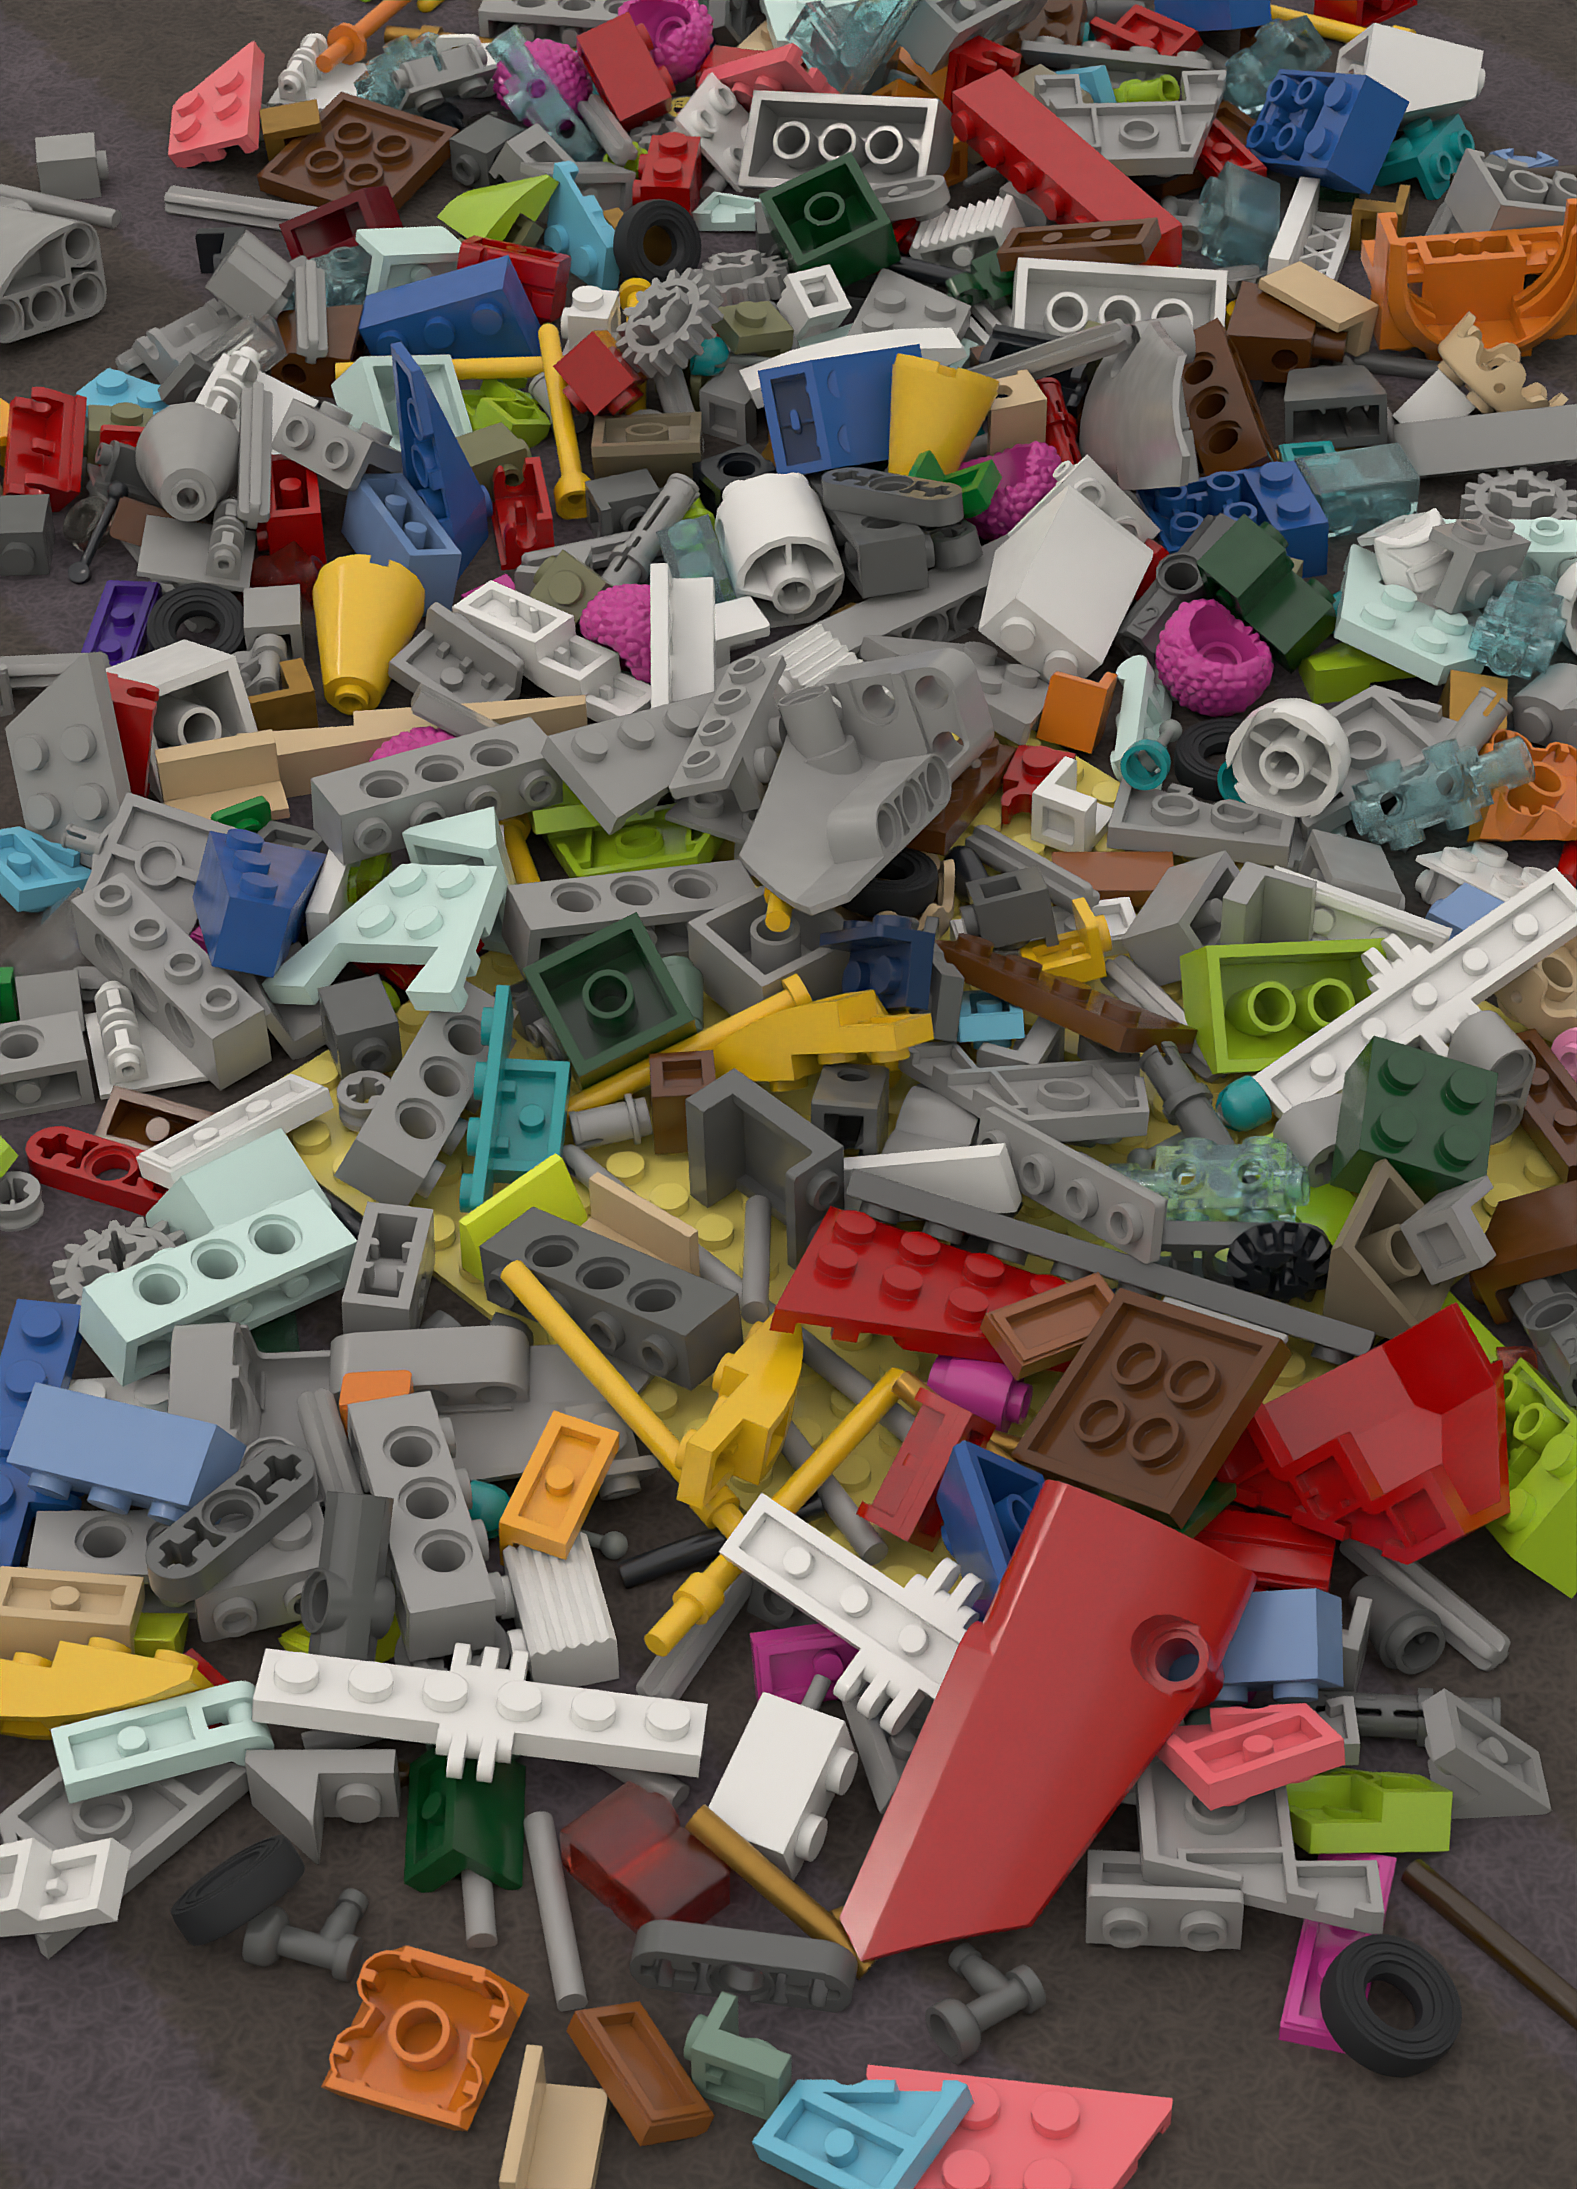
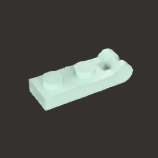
M1141 655L1125 660L1116 671L1124 689L1121 710L1116 715L1115 750L1111 752L1110 760L1113 772L1120 783L1122 779L1120 763L1127 749L1139 740H1157L1160 736V725L1165 720L1171 719L1172 699L1162 685L1155 684L1154 670L1147 658ZM1159 767L1155 770V773L1160 771ZM1162 783L1155 789L1161 790Z
M247 1681L230 1682L52 1728L53 1744L69 1804L231 1761L237 1765L245 1766L246 1750H274V1743L268 1725L252 1721L255 1685ZM217 1723L224 1724V1726L216 1727L209 1730L207 1727L209 1725Z

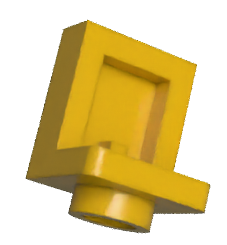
M1081 897L1071 900L1076 930L1058 934L1059 945L1047 947L1042 938L1030 941L1026 946L1017 949L1018 956L1040 963L1043 966L1042 970L1045 972L1075 979L1080 982H1087L1107 977L1103 953L1112 951V941L1104 915L1094 916L1085 898Z

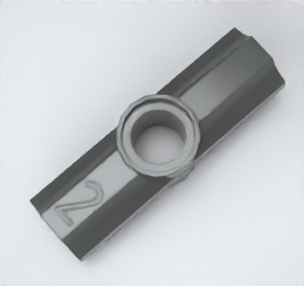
M1222 513L1216 516L1207 515L1178 552L1167 555L1159 562L1156 568L1155 581L1123 619L1113 640V643L1121 649L1125 658L1129 659L1133 656L1141 655L1146 657L1150 664L1154 665L1156 661V647L1160 642L1159 634L1165 629V623L1178 610L1179 605L1182 602L1190 603L1193 600L1208 598L1196 562L1236 522L1235 520ZM1177 588H1184V589H1186V590H1176V589H1177Z
M1560 1273L1518 1284L1513 1295L1508 1299L1509 1304L1536 1349L1550 1379L1558 1385L1569 1405L1577 1406V1294L1571 1291Z
M327 1491L319 1566L313 1569L307 1576L301 1595V1619L305 1630L310 1633L308 1654L375 1662L377 1640L382 1639L388 1633L395 1612L394 1585L391 1579L385 1575L394 1498Z

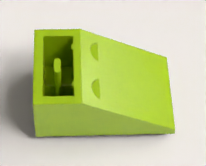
M1520 1357L1510 1371L1504 1374L1510 1513L1485 1527L1511 1558L1572 1599L1577 1593V1406H1570L1558 1388L1529 1362Z

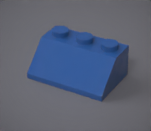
M964 1440L952 1448L936 1495V1501L944 1525L941 1527V1536L947 1550L956 1559L957 1564L961 1566L960 1573L962 1579L967 1574L972 1573L985 1582L981 1595L971 1608L979 1613L978 1621L983 1622L1045 1480L1043 1474Z

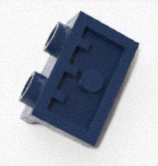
M875 915L873 922L847 920L843 921L842 930L821 933L819 947L850 952L849 963L842 977L843 994L873 989L888 1013L908 1011L910 1013L928 1010L936 933L911 929L912 919L894 915Z

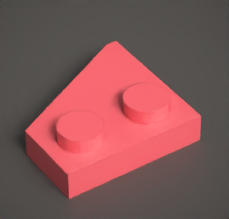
M1306 1703L1269 1705L1259 1709L1243 1707L1210 1708L1211 1724L1178 1726L1157 1754V1757L1210 1811L1223 1806L1241 1804L1249 1797L1290 1783L1305 1782L1316 1774L1345 1765L1344 1738Z

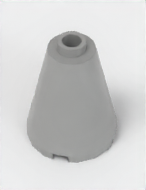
M195 402L173 404L154 414L140 434L135 454L137 470L146 488L172 517L186 522L197 521L207 516L238 485V430L231 419L224 414H219L205 408V405Z

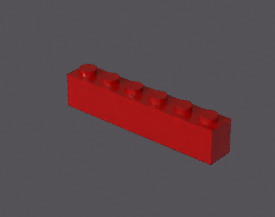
M999 69L952 92L953 115L950 122L958 140L963 143L966 142L983 158L989 167L995 168L1006 179L1011 181L1016 191L1029 197L1041 208L1049 220H1054L1059 225L1158 218L1162 237L1147 262H1143L1140 265L1177 267L1182 264V223L1005 71Z

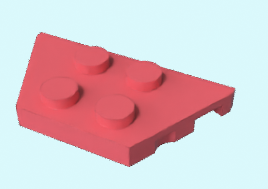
M255 41L247 44L192 91L182 95L173 105L168 156L176 167L188 168L204 161L222 160L227 154L224 148L239 145L245 154L258 149L260 130L259 110L261 109L265 55Z
M794 43L704 69L697 84L699 88L708 74L712 72L722 84L731 89L736 100L748 111L751 109L754 90L840 94L837 89L827 82V78L818 68L811 67L808 73L798 63L803 51Z
M877 2065L867 2066L866 2080H896L900 2091H941L943 2080H958L968 2085L974 2104L913 2189H1123L1136 2172L1138 2160L1159 2132L1164 2134L1171 2124L1173 2098Z

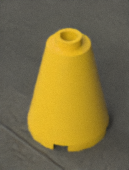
M897 354L895 363L892 365L888 473L908 476L918 455L928 450L933 453L945 475L958 471L998 395L997 390L1000 381L958 367L955 369L940 365V362Z
M364 554L338 557L324 565L318 573L317 581L313 587V603L324 697L331 706L347 715H353V711L374 710L380 704L392 679L388 675L389 662L410 643L425 609V589L414 573L402 564L389 560L388 567L370 563L371 555Z

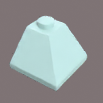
M411 355L421 368L455 437L473 432L451 355ZM361 356L331 384L338 407L353 414L350 425L360 429L362 423L366 422L393 436L389 446L401 452L392 356Z

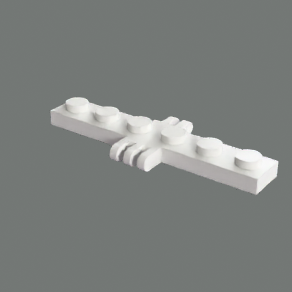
M1554 867L1432 953H1429L1420 944L1410 950L1394 933L1381 941L1383 950L1393 961L1391 964L1374 947L1361 955V959L1365 967L1373 975L1367 980L1368 987L1373 994L1253 1076L1265 1091L1273 1114L1280 1119L1285 1112L1296 1105L1342 1093L1345 1072L1373 1036L1414 1048L1420 1046L1424 1051L1447 1057L1449 1050L1447 1044L1451 1042L1454 1031L1470 1015L1481 1011L1477 1006L1478 1004L1577 936V890Z
M763 1493L759 1495L719 1550L727 1561L859 1650L837 1681L833 1694L845 1703H850L859 1694L866 1682H869L870 1685L859 1699L856 1708L859 1713L868 1719L876 1717L889 1698H892V1703L881 1718L880 1727L893 1736L903 1729L925 1697L932 1701L935 1700L964 1633L972 1623L979 1619V1613L971 1608L981 1595L985 1582L974 1574L969 1573L961 1580L953 1593L949 1594V1590L961 1572V1566L950 1558L943 1559L928 1579L921 1574H916L903 1588Z
M464 1643L455 1644L450 1671L265 1649L253 1696L252 1721L436 1744L435 1754L448 1756L446 1777L462 1779L465 1759H477L476 1781L492 1783L495 1762L510 1764L512 1754L698 1777L708 1704L526 1681L529 1661L528 1651L514 1650L509 1670L498 1668L500 1648L485 1646L481 1666L470 1665L472 1659L471 1644Z

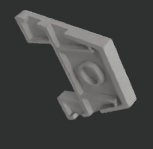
M1226 70L1182 71L1181 93L1183 101L1085 104L1082 100L1079 74L1035 75L1034 95L1038 101L1126 176L1157 175L1160 177H1171L1176 174H1193L1225 93L1227 74Z
M1080 1034L1077 1056L1082 1061L979 1068L956 1042L949 1041L925 1042L909 1047L910 1057L899 1060L898 1068L901 1072L980 1118L982 1109L995 1106L1059 1142L1089 1140L1098 1144H1115L1120 1142L1122 1137L1147 1136L1150 1111L1144 1077H1140V1066L1138 1063L1140 1053L1117 1052Z
M1340 1696L1326 1700L1325 1711L1317 1714L1344 1738L1345 1765H1358L1360 1738L1354 1697ZM1157 1755L1135 1783L1143 1881L1169 1887L1238 1889L1244 1893V1905L1368 1934H1383L1385 1912L1377 1860L1297 1861L1294 1853L1286 1785L1249 1797L1241 1804L1223 1806L1210 1811Z

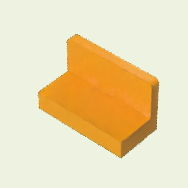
M555 1410L553 1411L499 1521L500 1565L504 1566L503 1550L508 1545L515 1548L523 1545L564 1560L567 1559L618 1452L619 1432Z

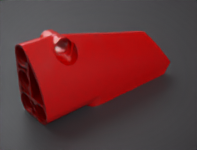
M1045 1480L984 1621L977 1620L972 1623L957 1647L839 1917L860 1961L866 1963L939 1943L1032 1927L1101 1829L1190 1710L1206 1707L1221 1692L1225 1678L1221 1662L1230 1641H1232L1258 1576L1212 1548L1149 1517L1074 1486L1055 1480ZM1183 1655H1199L1198 1668L1192 1676L1179 1682L1169 1681V1669L1175 1660Z

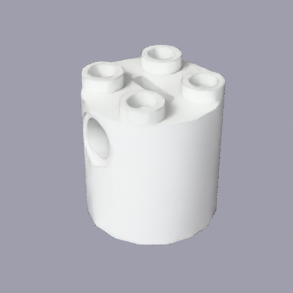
M766 473L745 481L737 480L727 485L722 493L723 501L717 509L714 528L736 598L750 595L770 623V628L810 623L830 610L842 592L845 573L818 494L810 487L804 475L799 473Z

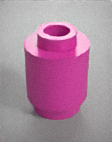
M945 1355L937 1356L927 1385L940 1397L997 1426L995 1430L1004 1433L1008 1432L1012 1423L1019 1425L1024 1423L1033 1395V1386L1024 1383V1378L1016 1381L1005 1364Z

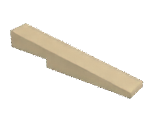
M585 695L462 704L500 725L531 717L547 736L588 725ZM411 707L353 711V726L272 731L276 742L280 778L285 796L289 798L311 794V778L369 762L373 753L378 748H381L383 742L390 741L392 736L399 735L402 731L410 732L414 727L432 726L435 729L439 727L412 714Z

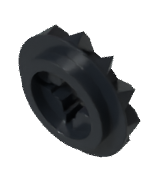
M1292 1221L1262 1223L1247 1229L1232 1242L1227 1253V1275L1232 1276L1235 1288L1268 1299L1279 1300L1287 1305L1291 1299L1296 1297L1312 1303L1316 1290L1326 1289L1330 1255L1333 1246L1321 1232L1305 1224ZM1293 1256V1268L1285 1267L1279 1273L1270 1272V1267L1279 1268Z

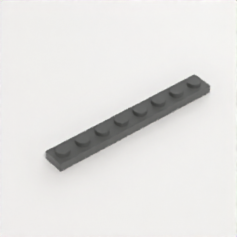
M854 1168L845 1193L853 1199L862 1201L859 1211L871 1216L873 1219L897 1226L900 1214L926 1221L923 1233L959 1246L964 1234L989 1241L986 1254L1025 1266L1028 1254L1053 1261L1050 1274L1069 1281H1075L1099 1272L1103 1278L1118 1282L1115 1294L1119 1288H1123L1155 1299L1157 1295L1167 1296L1313 1343L1314 1347L1311 1357L1341 1366L1354 1357L1372 1350L1376 1333L1364 1328L1160 1264H1144L1125 1253Z

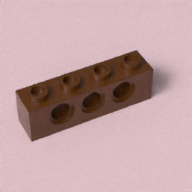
M1216 318L1193 330L1196 345L1195 358L1191 364L1184 365L1182 385L1186 414L1189 417V430H1193L1198 469L1203 467L1204 472L1199 474V478L1210 476L1216 472H1233L1260 467L1269 462H1279L1240 353L1223 325Z

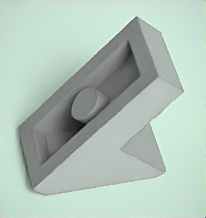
M1445 1688L1421 1703L1428 1734L1425 1738V1747L1430 1757L1427 1761L1431 1781L1453 1791L1451 1819L1544 1815L1552 1811L1540 1755L1537 1750Z
M396 1749L246 1750L245 1766L252 1806L315 1864L320 1862L325 1817H341L355 1823L369 1822L376 1817H399L401 1787Z

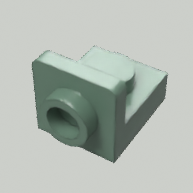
M722 1991L708 2016L699 2014L695 2018L686 2038L684 2059L691 2061L692 2082L702 2097L768 2120L792 2088L791 2055L777 2050L773 2045L764 2040L740 2037L738 1996Z

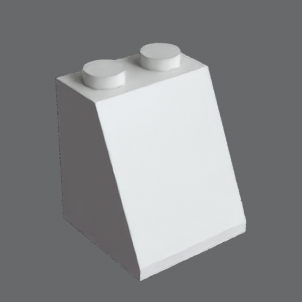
M1373 23L1339 50L1336 73L1368 75L1409 101L1397 131L1403 130L1408 123L1424 116H1430L1431 121L1452 115L1479 96L1485 81V70L1481 68L1482 50L1378 23Z
M1068 485L995 550L978 631L1022 665L1039 672V678L1048 684L1051 676L1056 671L1085 679L1102 665L1153 558L1154 551L1072 486Z
M184 639L106 668V673H115L120 678L147 683L159 689V701L156 702L157 712L154 716L148 782L150 783V790L162 804L164 803L154 750L236 736L240 733L258 732L234 655Z

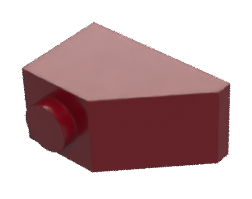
M387 185L359 189L279 224L292 260L303 255L308 260L316 261V265H320L365 250L355 241L358 229L403 228Z

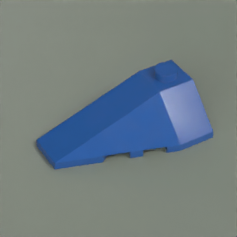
M402 342L391 344L403 475L462 553L458 580L488 538L487 518L493 515L492 501L487 488L479 484L421 368Z

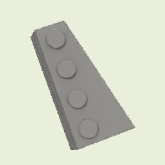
M1466 148L1444 199L1464 233L1564 225L1566 200L1577 198V178H1575V175L1556 171L1553 179L1528 172V165L1525 162L1507 158L1504 167L1483 162L1485 158L1484 152Z

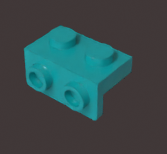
M1459 113L1431 121L1430 116H1424L1408 123L1403 128L1404 134L1401 138L1392 142L1374 184L1382 187L1417 177L1427 200L1439 199L1450 187L1451 173H1456L1466 148L1475 150L1474 139L1465 128Z

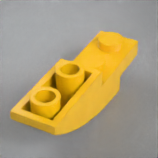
M874 990L844 993L812 1001L754 1021L719 1043L712 1049L714 1053L715 1077L718 1079L735 1068L756 1084L761 1081H769L770 1091H790L807 1087V1076L821 1072L824 1064L853 1061L857 1059V1053L870 1052L871 1062L873 1063L907 1059L910 1057L909 1047L934 1039L931 1013L878 1015Z
M772 1313L764 1323L761 1321L754 1323L744 1344L734 1354L728 1352L723 1356L717 1366L712 1382V1390L719 1393L718 1399L707 1421L698 1430L691 1428L687 1431L676 1453L675 1467L682 1470L677 1500L702 1510L732 1476L758 1486L771 1470L785 1444L791 1424L804 1350L801 1323H796L794 1334L769 1331L773 1317Z
M91 1637L88 1645L60 1641L53 1662L44 1657L26 1652H16L12 1661L0 1659V1734L26 1739L53 1740L52 1728L215 1686L197 1669L198 1662L195 1659L175 1651L156 1650L154 1658L131 1654L132 1650L126 1645L101 1637Z

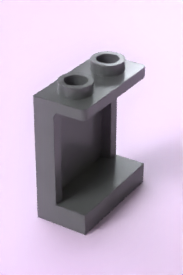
M734 1068L685 1099L690 1195L707 1208L736 1189L748 1198L761 1195L769 1199L771 1202V1215L787 1227L788 1265L796 1270L829 1207L833 1206L845 1210L844 1147Z

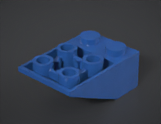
M1279 69L1276 78L1273 79L1267 89V99L1258 120L1248 133L1246 148L1267 167V170L1300 179V177L1320 179V185L1341 192L1370 195L1409 105V101L1368 75Z
M920 344L814 359L759 370V382L777 474L799 473L806 478V476L823 474L839 468H861L888 462L892 365L895 363L897 354L922 358Z
M1294 460L1269 462L1260 467L1233 472H1216L1210 476L1199 478L1200 481L1188 483L1187 486L1136 490V497L1144 513L1161 530L1156 535L1161 546L1170 554L1176 553L1181 549L1207 515L1216 516L1222 513L1237 521L1245 514L1258 526L1266 521L1283 535L1289 544L1286 548L1287 555L1291 558L1303 560L1302 578L1327 575L1329 521Z

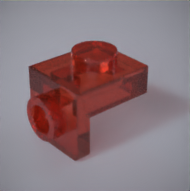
M293 541L270 556L264 555L253 561L249 588L300 584L301 595L314 608L313 587L317 581L318 573L324 564L315 555L309 557L298 543ZM242 592V606H243V607H244V592Z

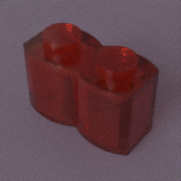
M628 1781L560 1830L561 1861L566 1870L604 1906L611 1908L614 1914L635 1934H637L642 1925L655 1920L704 1924L730 1904L731 1868L687 1829L680 1827V1820L674 1807L658 1792L650 1794L639 1785Z

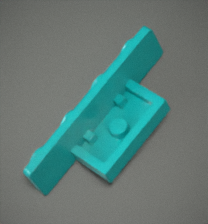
M497 985L494 1007H483L481 1045L489 1046L487 1062L477 1061L475 1066L474 1099L482 1101L480 1117H470L468 1121L467 1155L475 1156L473 1174L463 1173L461 1177L459 1199L461 1213H470L493 1196L494 1183L511 1184L555 1153L561 1158L563 1156L572 1076L571 1065L568 1061L509 1058L514 1023L510 985Z

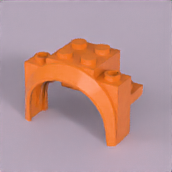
M1577 198L1566 200L1564 225L1398 238L1396 234L1398 222L1396 212L1377 213L1375 240L1362 241L1361 261L1371 284L1370 300L1379 305L1373 331L1379 350L1406 351L1412 347H1417L1425 353L1428 360L1442 361L1443 359L1438 352L1439 344L1468 311L1476 317L1472 325H1475L1482 332L1484 348L1491 349L1499 344L1509 342L1519 348L1521 357L1531 356L1532 348L1547 339H1560L1566 335H1577ZM1525 274L1540 275L1538 279L1523 290Z

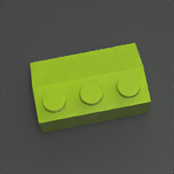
M1385 938L1208 945L1179 956L1185 1020L1188 1026L1198 1030L1195 1040L1212 1074L1260 1072L1373 994L1367 984V980L1373 975L1363 964L1361 955L1374 947L1387 960L1386 953L1381 945V941Z

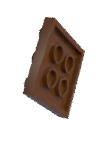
M341 91L319 113L322 127L320 132L296 136L257 174L260 191L301 205L320 207L362 188L388 185L398 211L450 158L449 139L458 134L459 129Z
M1119 1288L1010 1457L1020 1465L1043 1474L1044 1480H1055L1074 1486L1129 1508L1146 1517L1182 1530L1293 1354L1279 1337Z

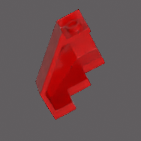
M1458 1303L1450 1304L1382 1345L1266 1404L1262 1402L1216 1474L1219 1482L1236 1483L1237 1497L1233 1501L1252 1508L1259 1505L1291 1516L1292 1523L1341 1541L1350 1538L1382 1550L1381 1556L1410 1565L1510 1513L1503 1359L1490 1363Z

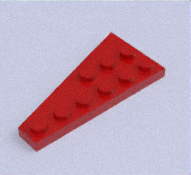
M830 1206L774 1309L769 1331L794 1334L796 1323L830 1327L832 1340L857 1343L860 1333H872L892 1336L895 1343L902 1350L1005 1364L980 1329L985 1314L1067 1283L1053 1275H1037L1004 1264L1001 1260L990 1254L971 1253L938 1242L936 1238L923 1232H908L875 1221L871 1216L860 1211L842 1210ZM1072 1360L1045 1370L1065 1372Z

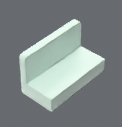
M442 226L358 229L355 241L372 255L366 295L457 270L459 249L462 242Z

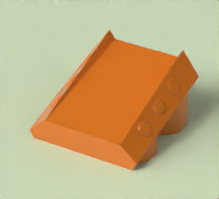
M1506 729L1496 730L1457 781V783H1461L1469 828L1466 842L1577 840V749L1572 745L1560 742L1550 743L1545 749L1534 748L1527 738L1518 732Z
M408 1945L394 1950L375 1953L363 1964L357 1980L359 1996L363 2002L351 2026L336 2037L329 2056L331 2068L321 2088L345 2098L448 2129L468 2131L530 1994L484 1967Z

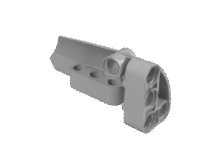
M0 196V343L20 340L92 317L99 313L106 300V282L99 238L94 227L85 221L36 212L22 200Z
M1182 314L1132 322L1130 325L1134 331L1131 335L1133 345L1126 351L1104 357L1094 374L1081 416L1079 451L1082 459L1088 454L1123 491L1187 486L1188 483L1200 481L1193 430H1189V417L1186 414L1182 385L1184 365L1191 364L1194 361L1196 351L1191 321L1187 315Z
M942 648L844 665L832 669L814 686L794 691L781 698L777 704L787 736L762 804L739 854L742 864L777 897L811 916L850 902L947 806L951 797V784L992 744L995 735L994 725L978 672L972 659L964 652L955 648ZM934 676L945 683L948 691L942 689L937 684ZM882 686L886 687L892 693L895 700L890 698L885 693ZM832 696L840 702L842 708L834 703ZM952 733L956 734L962 739L964 746L960 745L954 739Z
M239 1322L176 1325L172 1333L168 1413L217 1424L245 1444L247 1447L239 1470L262 1451L273 1446L293 1445L309 1453L297 1414L299 1410L297 1404L298 1397L304 1391L314 1393L320 1388H325L334 1395L340 1414L339 1399L343 1376L350 1372L409 1370L412 1374L414 1393L431 1391L439 1418L449 1417L451 1419L456 1441V1458H452L455 1469L466 1468L470 1482L477 1480L488 1483L521 1477L554 1410L559 1411L567 1406L607 1400L558 1344L530 1346L524 1332L508 1326L490 1325L355 1332L336 1337L331 1341L330 1350L281 1353L260 1352L256 1347L248 1325H240ZM603 1353L638 1395L642 1393L655 1377V1375ZM318 1484V1496L315 1501H319L321 1507L325 1506Z

